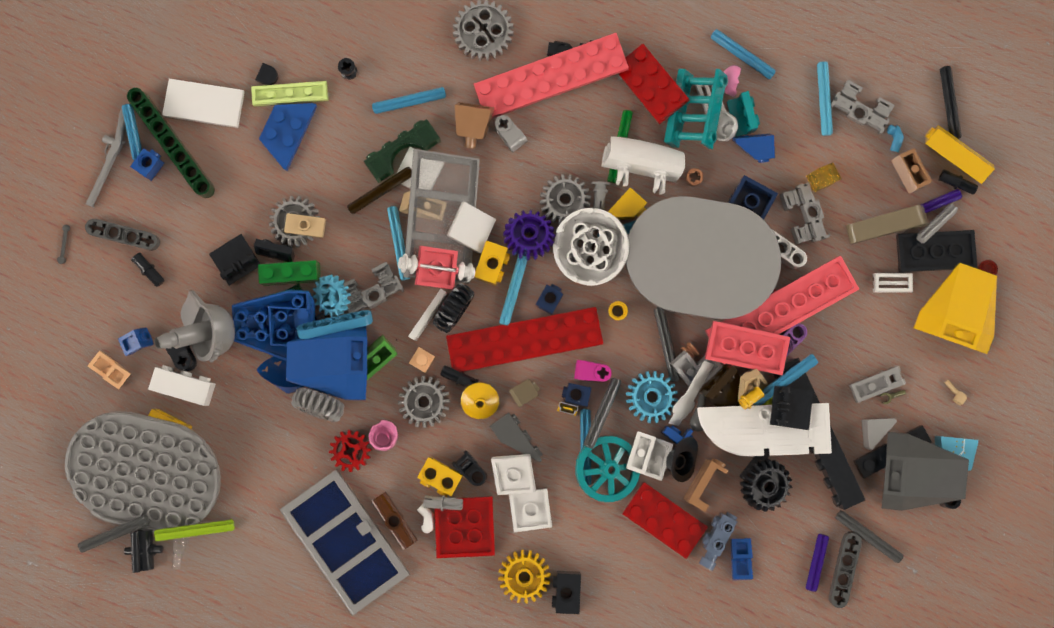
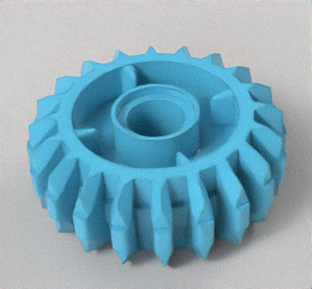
M646 371V378L642 374H638L640 381L633 378L632 382L636 385H628L632 392H626V395L631 396L632 399L626 400V403H633L628 409L630 411L636 409L633 416L636 417L640 413L639 420L641 421L647 416V423H651L652 417H654L655 423H658V416L662 420H666L664 413L671 416L672 413L668 409L669 407L673 409L672 401H678L677 398H672V395L678 394V391H671L675 384L668 385L667 383L671 379L668 377L662 380L664 373L657 377V371H653L652 377H650L649 371ZM650 391L655 392L657 395V399L653 403L647 399V394Z

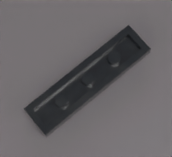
M923 425L907 432V434L932 443ZM887 443L854 460L862 478H866L885 468Z

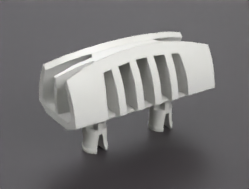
M611 136L610 143L604 149L601 167L618 170L617 185L622 180L623 186H627L629 183V173L655 178L653 193H656L659 189V194H664L666 181L676 183L685 169L684 152L646 141Z

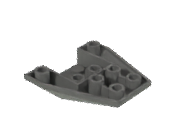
M888 432L882 509L903 511L966 498L969 459L913 435Z

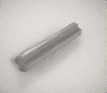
M949 204L918 233L916 239L921 243H925L957 213L958 207L954 206V204Z

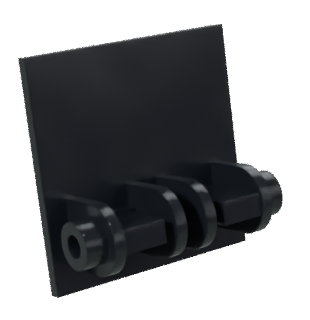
M242 234L209 254L219 269L221 278L226 280L229 286L257 269L260 264Z
M774 386L770 425L809 430L814 391Z

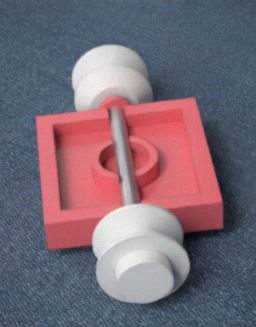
M419 246L418 260L416 255L408 258V255L405 253L403 257L399 258L398 267L402 273L409 270L410 274H413L416 271L415 285L453 290L455 275L459 281L465 278L467 282H470L475 276V268L472 263L465 266L464 262H460L457 266L458 251Z

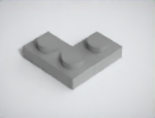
M683 351L670 363L688 386L692 383L704 361L714 364L704 384L722 367L720 362L706 360L705 356L695 363L686 351Z

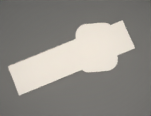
M707 361L702 363L685 395L674 405L672 409L674 414L669 424L679 426L682 420L693 410L695 406L694 399L714 364Z

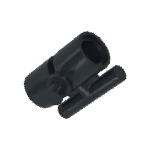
M152 530L131 532V547H125L124 554L131 555L132 573L153 570L154 556L157 553H163V546L153 544Z

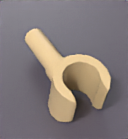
M949 380L944 382L955 394L953 401L958 405H963L967 399L966 394L958 391Z

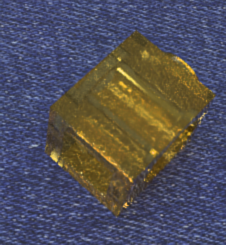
M833 162L806 175L814 192L829 187L842 179Z

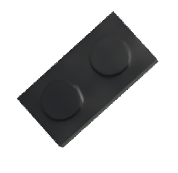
M266 239L255 240L254 249L257 255L284 262L294 261V250L290 246L275 244Z

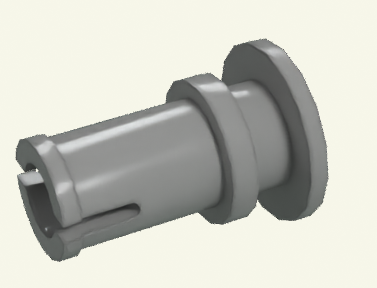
M593 181L591 183L595 184V189H593V208L605 210V195L608 193L606 185H610V183L606 181Z

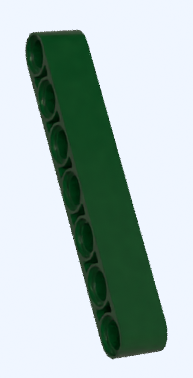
M140 88L130 89L127 93L129 103L193 191L203 198L212 197L215 192L214 185L150 97ZM141 95V99L135 102L136 97ZM152 110V114L146 117V113ZM163 125V129L157 132L158 126ZM174 139V144L168 147V142ZM185 154V159L179 162V157ZM196 169L195 176L190 177L191 170ZM207 184V190L201 192V186Z

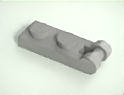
M900 366L892 367L850 384L849 387L856 403L906 384L905 378H902L900 374ZM890 375H893V378L895 380L892 383L889 378Z

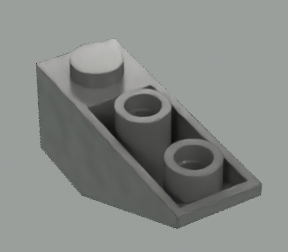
M507 413L490 425V428L501 443L523 454H530L531 458L538 462L542 461L540 458L543 455L537 445L535 447L531 445L529 441L532 438L526 430L522 431L518 425L521 422L515 414L510 415V413Z

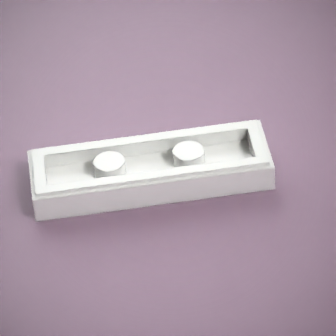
M442 289L439 290L408 337L414 341L418 340L448 296L447 292Z

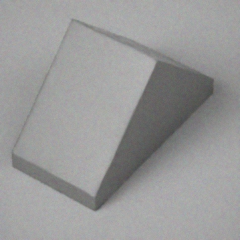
M895 418L862 419L863 447L873 450L897 420Z

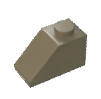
M527 379L510 389L509 392L518 407H521L539 396L537 392L540 389L535 381L531 382Z

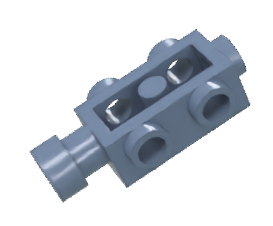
M726 512L725 515L720 513L719 516L716 515L711 523L713 528L710 533H706L702 541L704 544L703 548L707 552L704 557L702 556L699 564L712 571L716 566L715 561L725 549V545L737 524L736 516Z

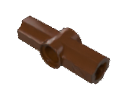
M387 492L371 501L385 521L386 527L391 530L403 550L418 541L404 520L403 514L398 511ZM397 516L400 520L399 525H392L390 517Z

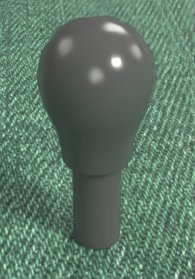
M699 394L697 408L705 407L706 397L703 394ZM696 408L690 419V426L694 431L699 432L703 431V428L700 424Z

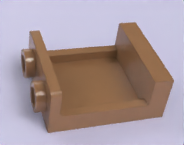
M714 458L712 460L705 459L683 499L706 512L709 505L699 500L715 470L725 474L728 473V470L725 469L726 465Z

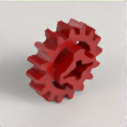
M348 430L347 435L342 431L340 432L341 437H334L336 443H330L334 448L329 453L334 454L330 460L337 461L335 467L341 465V471H345L348 468L349 472H353L354 467L358 471L361 469L360 464L363 466L367 465L365 459L371 458V456L367 455V452L372 451V449L367 448L370 442L364 441L366 435L359 436V431L352 434V430ZM349 438H354L360 443L355 444ZM342 443V449L338 452V447ZM348 446L350 448H354L355 451L352 452L353 456L351 454H347L346 451L349 449ZM363 449L362 457L359 460V452ZM341 459H349L352 464L345 463Z

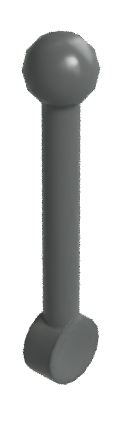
M69 225L62 227L64 233L60 257L57 258L59 264L66 262L64 254L67 234L70 231Z

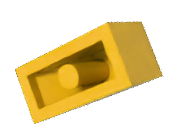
M630 187L608 212L618 220H633L636 216L639 217L647 210L645 208L647 202Z

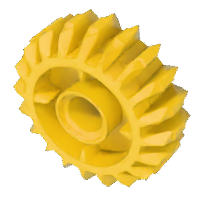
M522 549L521 556H518L517 552L514 551V559L508 555L506 558L509 563L502 561V566L506 569H499V573L504 575L499 576L498 580L505 581L500 584V588L507 587L504 595L511 592L510 600L518 596L517 603H520L521 598H524L525 604H528V597H531L532 601L535 602V594L541 598L542 593L540 590L547 592V588L543 584H550V580L545 579V577H550L551 573L544 572L549 569V565L542 566L545 559L542 558L538 561V553L533 558L531 557L532 550H529L528 556L524 555V549ZM521 572H528L530 578L527 581H522L519 578V574Z

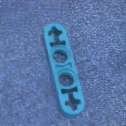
M361 310L303 323L297 326L296 329L299 339H310L367 326L373 322L371 311Z

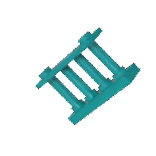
M678 69L676 84L690 101L668 118L664 142L672 148H679L681 140L702 141L701 144L707 148L713 149L717 139L716 131L724 91L728 84L727 75L722 70L716 69L715 77H693L694 75L686 69ZM693 85H713L711 96L689 95ZM689 103L709 104L707 114H686L687 105ZM685 122H705L703 133L682 132Z

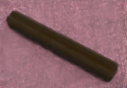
M406 167L347 206L350 213L355 214L411 178L412 169Z

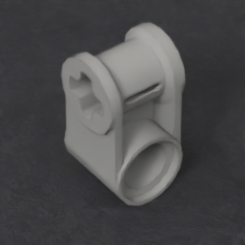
M501 115L496 119L495 130L511 152H515L528 141L523 132L517 128L508 116ZM501 122L503 124L507 123L506 129L504 127L500 128Z

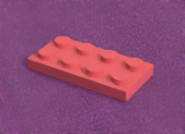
M713 321L705 359L783 375L790 337Z

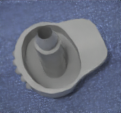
M190 290L181 309V319L184 326L171 329L169 333H164L154 340L155 346L158 349L171 347L177 349L191 345L194 354L199 360L214 362L219 356L227 352L234 342V321L227 310L219 305L204 303L194 290Z

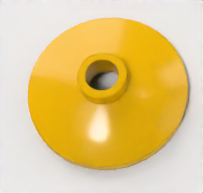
M482 382L473 383L463 391L461 406L468 416L475 419H485L492 416L498 409L499 396L491 385ZM478 401H482L484 404L482 406H478L476 403Z

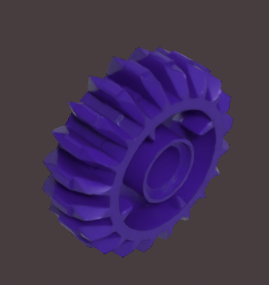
M530 209L528 214L523 210L521 211V216L515 213L514 219L509 218V224H505L506 230L503 232V236L506 237L504 238V243L508 244V250L513 249V256L519 253V259L526 256L528 261L530 256H533V259L536 260L538 255L543 257L544 252L548 253L550 251V247L554 244L555 234L553 233L554 227L550 226L551 221H545V215L539 217V211L536 214H532ZM531 233L534 236L529 238L526 237L525 234Z

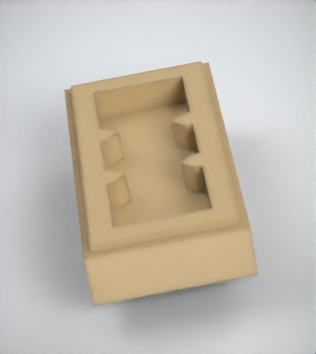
M287 213L284 233L323 238L326 219Z

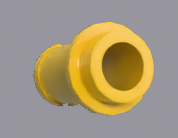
M755 387L745 396L741 395V399L738 402L743 409H751V405L765 397L759 387Z

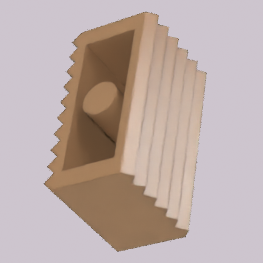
M914 148L891 160L909 194L932 181Z

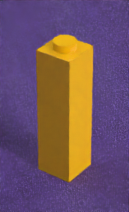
M937 125L935 129L932 127L926 133L925 144L982 184L995 170L994 164L941 126Z

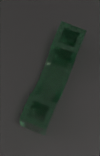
M427 119L416 122L413 125L414 128L408 132L407 130L401 132L396 140L386 142L381 150L378 152L374 151L366 156L364 163L378 183L394 174V159L401 150L416 147L428 151L441 142L440 137Z

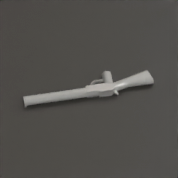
M122 110L119 113L115 139L104 135L102 142L107 143L104 150L107 155L106 161L86 202V205L95 208L94 204L117 155H119L123 144L126 143V141H123L126 126ZM109 145H111V148H110V150H109V152H108V154H107V153H106L107 148H108Z

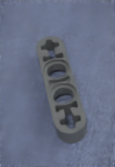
M90 219L85 225L86 232L94 237L149 251L156 250L160 245L159 237L150 232L99 219ZM97 225L101 228H104V232L99 230L94 231L92 229V226ZM116 227L118 235L111 238L109 231L111 228ZM131 232H135L137 236L134 242H129L127 239L128 234ZM152 237L154 244L149 245L141 240L142 238L150 240Z
M853 532L845 533L842 537L830 587L829 602L837 608L845 607L849 601L862 545L861 537ZM852 536L856 540V543L851 545V550L854 551V554L845 551V548L850 549V543L847 540L852 539ZM845 555L852 557V563L848 566H845L842 562ZM841 574H846L848 577V581L844 585H840L838 582V577ZM836 586L845 589V592L842 590L840 592V590L836 589ZM840 592V596L843 597V600L838 601L837 604V601L834 600V597L838 596Z

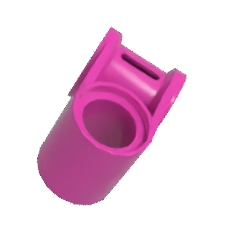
M576 360L574 379L605 382L611 378L612 372L607 365ZM602 368H605V371L608 372V376H604V379H601L600 375L597 374V371H601Z

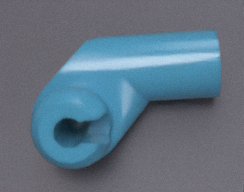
M889 125L887 134L893 137L890 150L899 153L904 135L898 125Z

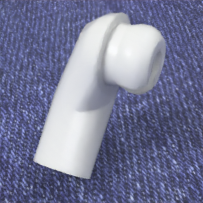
M422 504L417 509L424 517L421 529L424 533H430L435 528V514L429 508H424Z

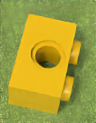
M486 241L474 279L496 286L497 282L501 283L504 272L501 271L503 264L507 265L510 258L508 248ZM492 259L498 261V266L495 269L487 266L488 262Z

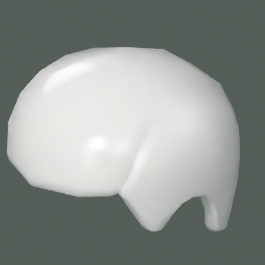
M720 111L716 131L717 140L729 141L737 133L738 122L729 112Z

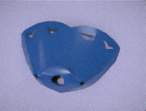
M273 356L260 364L257 371L261 377L286 394L296 392L298 388H305L304 386L286 381V360ZM282 361L279 366L274 364V362Z

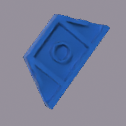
M315 103L274 105L259 137V140L286 171H288L316 111L317 105Z

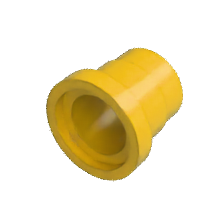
M615 301L609 306L608 313L612 319L619 321L627 316L628 308L625 303ZM616 306L620 307L623 311L619 317L615 316L612 312V309Z

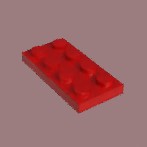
M641 44L625 57L629 70L618 73V75L659 125L690 101L644 44Z
M645 482L641 484L622 512L628 519L685 559L688 558L708 526Z

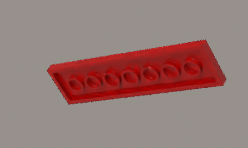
M596 307L446 336L452 369L459 372L603 345Z

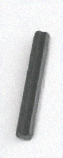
M658 307L654 309V314L671 382L679 381L680 375L670 364L676 356L665 310Z
M617 378L611 379L584 441V446L593 449L621 386V380Z
M840 510L836 514V520L858 534L894 562H901L904 555L844 511Z
M144 515L84 540L78 544L79 551L82 553L143 528L150 524V520L147 515Z

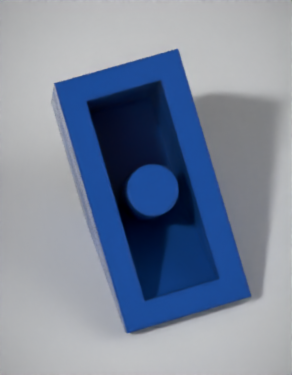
M770 133L732 138L735 144L751 158L758 160L759 163L769 162V159L775 158L774 135Z

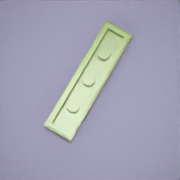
M327 81L251 86L253 106L329 101Z

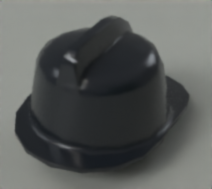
M686 437L679 441L666 458V466L673 478L678 482L689 480L694 473L698 444L693 437Z

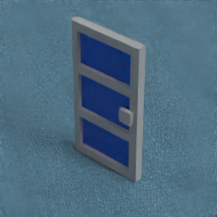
M338 469L280 509L282 515L352 616L410 575Z

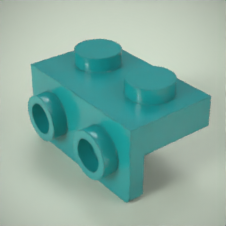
M749 91L742 92L738 98L727 101L729 113L738 122V130L735 136L754 133L758 129L760 121L758 115L754 113L753 107H755L753 96H750Z

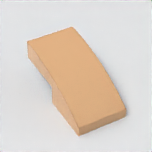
M101 350L88 365L90 369L101 375L105 381L117 389H120L131 375L128 370Z

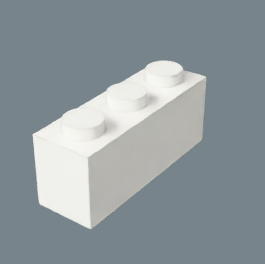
M163 365L162 368L155 367L148 390L199 405L209 406L216 384L210 382L211 378L199 376L198 379L192 377L193 373L183 370L177 373L174 372L173 367Z

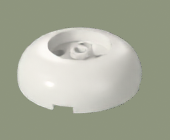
M597 208L580 209L567 216L557 228L553 244L554 258L559 269L570 280L587 286L600 285L616 277L625 266L629 254L628 235L622 223L611 213ZM596 229L599 230L600 236L598 238L593 236V232ZM579 240L584 241L582 248L578 247ZM595 243V250H592L591 246ZM604 246L609 247L610 252L608 254H604ZM589 256H592L594 258V262H592V264H589L587 262V258Z

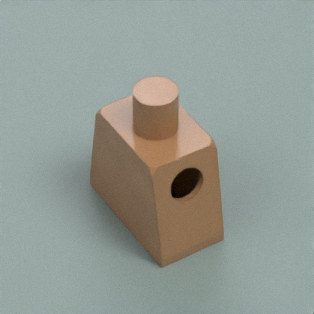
M463 102L455 104L456 134L465 137L464 147L474 149L476 148V140L486 137L494 107Z

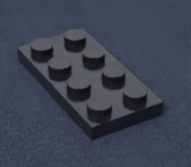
M974 230L936 232L925 243H921L916 239L918 233L896 235L899 273L954 270L959 263L978 268Z

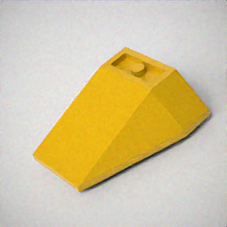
M959 263L921 308L913 328L988 354L995 331L997 276Z

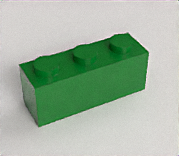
M316 260L258 265L259 284L263 286L314 283L320 281L319 278L321 277L320 263Z

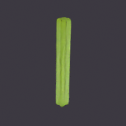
M234 520L157 529L154 531L155 541L233 531L235 529Z

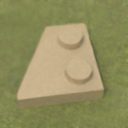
M757 369L740 376L738 400L741 399V395L745 396L755 387L763 390L769 385Z

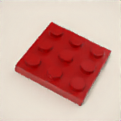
M493 496L458 498L463 499L462 510L445 509L441 511V509H435L436 558L495 556Z

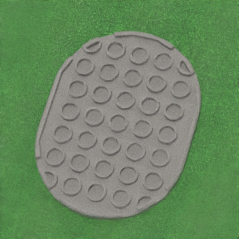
M687 196L664 199L645 210L638 217L628 235L629 254L626 268L633 285L650 303L667 311L711 319L737 318L761 306L769 298L779 279L781 253L773 231L759 215L740 205Z
M127 411L104 413L89 420L74 434L65 455L66 478L69 480L75 498L80 504L89 509L91 514L113 524L122 525L144 515L148 516L150 524L138 530H152L153 533L157 529L198 524L209 514L219 496L221 474L215 454L201 436L188 427L175 422Z

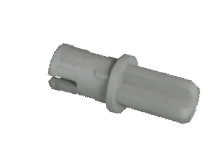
M425 495L424 497L426 499L423 502L424 508L441 509V511L445 509L462 510L463 499L446 498L445 495H442V497Z

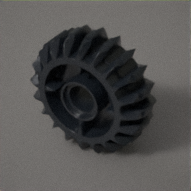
M460 283L453 288L434 317L433 324L436 328L445 333L450 332L474 297V291L470 287Z
M765 459V461L758 460V464L751 463L752 468H746L748 473L747 475H742L745 480L740 482V485L743 486L740 490L744 494L743 499L748 501L749 506L759 511L767 512L768 509L774 511L775 506L781 508L780 502H787L785 499L786 495L791 496L788 489L793 488L792 485L788 484L792 481L791 477L788 476L790 474L789 471L776 460Z

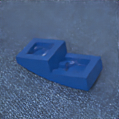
M751 538L731 539L732 580L753 579Z

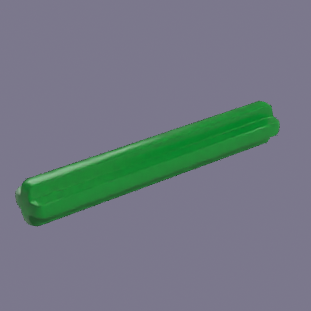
M623 110L617 137H628L633 115L632 111ZM609 170L608 182L616 183L618 170Z

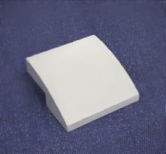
M637 431L626 469L662 481L666 469V458L669 452H671L673 444Z

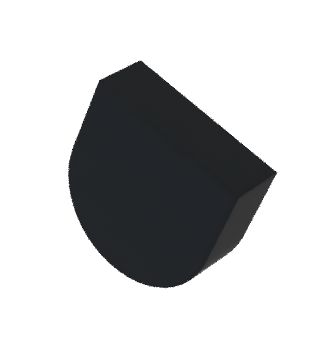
M262 63L255 80L264 85H274L278 80V72L274 67Z

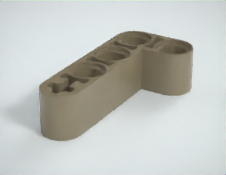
M916 205L846 225L850 244H855L899 231L928 225L924 206Z

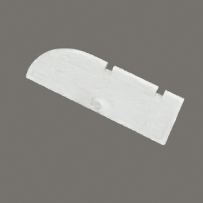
M829 403L812 404L809 430L770 425L772 405H756L746 410L741 406L697 408L699 421L706 435L715 445L731 454L739 456H764V449L769 448L770 456L809 454V447H814V454L832 453Z

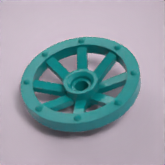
M600 436L594 448L600 444L602 445L605 460L600 459L591 452L592 449L584 446L576 459V479L581 489L591 498L601 502H615L625 498L632 492L639 480L640 473L632 471L629 481L620 474V471L627 470V463L620 465L618 463L625 451L630 456L632 446L627 441L615 436ZM608 443H615L620 446L613 460ZM586 457L597 463L599 468L583 470ZM609 467H612L611 473L608 472ZM600 474L601 476L589 487L584 476ZM615 478L625 485L623 489L614 493ZM608 479V495L596 493L598 488Z

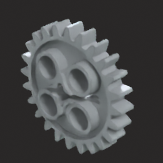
M478 0L477 5L471 1V7L469 8L464 5L465 12L459 10L460 17H455V22L458 23L453 24V29L457 30L453 32V36L458 37L455 39V43L460 44L459 50L465 49V56L471 53V59H474L476 55L479 61H481L483 56L489 61L490 55L496 59V53L498 52L500 55H503L502 48L508 50L506 43H512V39L509 37L514 35V31L510 30L514 28L513 23H509L512 21L511 16H507V10L502 11V5L496 8L495 1L491 5L488 4V0H485L484 4H481V1ZM484 14L490 16L487 20H482L480 17ZM475 17L478 20V23H476V21H474L472 18ZM467 26L475 27L471 32L465 30ZM494 29H500L501 33L495 35L492 33V31ZM488 36L494 41V43L490 42ZM480 40L487 42L484 46L477 45V42Z

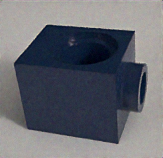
M551 284V286L546 285L535 306L552 315L563 296L562 289L554 284ZM552 293L555 295L556 300L553 303H548L545 301V296Z
M568 383L567 387H563L562 398H565L564 402L588 407L591 387ZM573 389L580 390V399L573 400L570 393Z

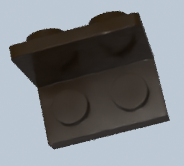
M724 364L700 392L716 407L739 406L740 376L737 374L738 370L733 365Z

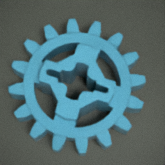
M331 274L320 277V281L315 282L317 287L313 288V291L316 292L313 298L317 299L315 305L320 306L319 311H324L325 316L330 315L334 317L343 314L345 310H348L347 304L351 303L347 299V297L351 296L346 291L349 287H344V280L339 281V276L333 277Z

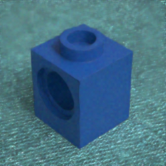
M143 148L130 167L152 181L164 165V162L160 160V154L152 149L149 152ZM152 159V164L146 167V162Z

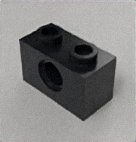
M557 571V576H553V588H556V596L552 595V608H555L556 613L579 614L581 573L577 571ZM563 588H570L572 590L571 595L568 597L562 596L561 590Z

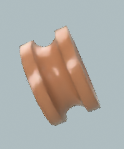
M697 168L689 170L685 176L686 182L691 186L700 184L703 180L702 171ZM696 172L699 180L692 182L690 180L692 178H689V175H693Z
M688 342L686 343L687 346L682 347L681 350L686 351L694 360V356H699L700 354Z

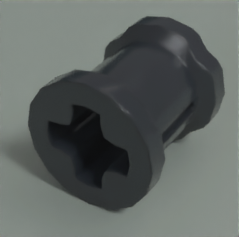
M349 58L339 61L338 70L342 77L348 80L354 79L357 74L354 62Z

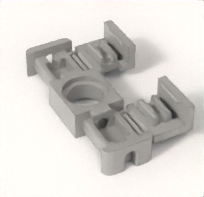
M847 80L842 91L838 92L833 98L831 108L835 106L847 113L846 117L862 126L867 124L878 130V134L883 133L885 126L889 123L888 116L895 105L879 97L876 100L878 102L876 108L871 109L856 101L857 98L855 97L858 92L862 91L863 87ZM857 108L863 109V118H857L854 115Z
M813 182L800 184L794 190L780 194L784 211L793 208L792 206L797 204V206H800L805 221L804 227L799 228V226L791 228L796 245L810 240L817 242L830 237V234L826 235L822 219L825 217L819 200L815 201L810 186ZM809 207H813L816 210L817 214L815 217H811L808 214Z
M387 262L371 269L374 275L378 276L379 284L363 292L361 290L358 291L356 287L358 284L354 278L343 284L344 287H350L346 290L347 293L351 294V296L347 297L351 301L350 304H347L349 313L361 311L367 307L372 309L386 302V297L400 290L404 292L399 278L393 275ZM378 292V300L371 301L369 298L370 294Z

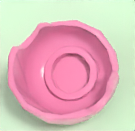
M732 65L724 70L728 78V84L724 92L732 97H735L737 93L736 87L739 83L738 77L741 72V68L736 65Z
M381 420L378 424L373 425L368 435L371 446L375 450L387 451L393 448L398 440L397 427L387 420Z

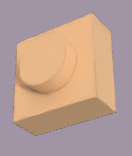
M418 347L409 364L426 373L435 356Z

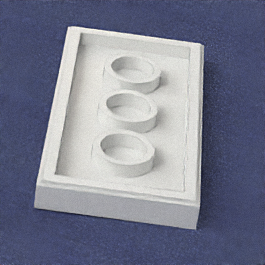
M169 79L162 115L169 118L238 128L245 92L240 89Z

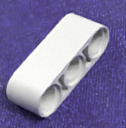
M772 230L778 244L783 245L785 248L784 253H781V262L791 269H797L806 264V253ZM793 255H797L800 258L799 264L793 262Z

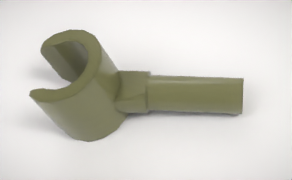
M902 390L890 394L884 392L879 396L887 395L888 400L882 403L889 404L895 397L905 395L906 391Z

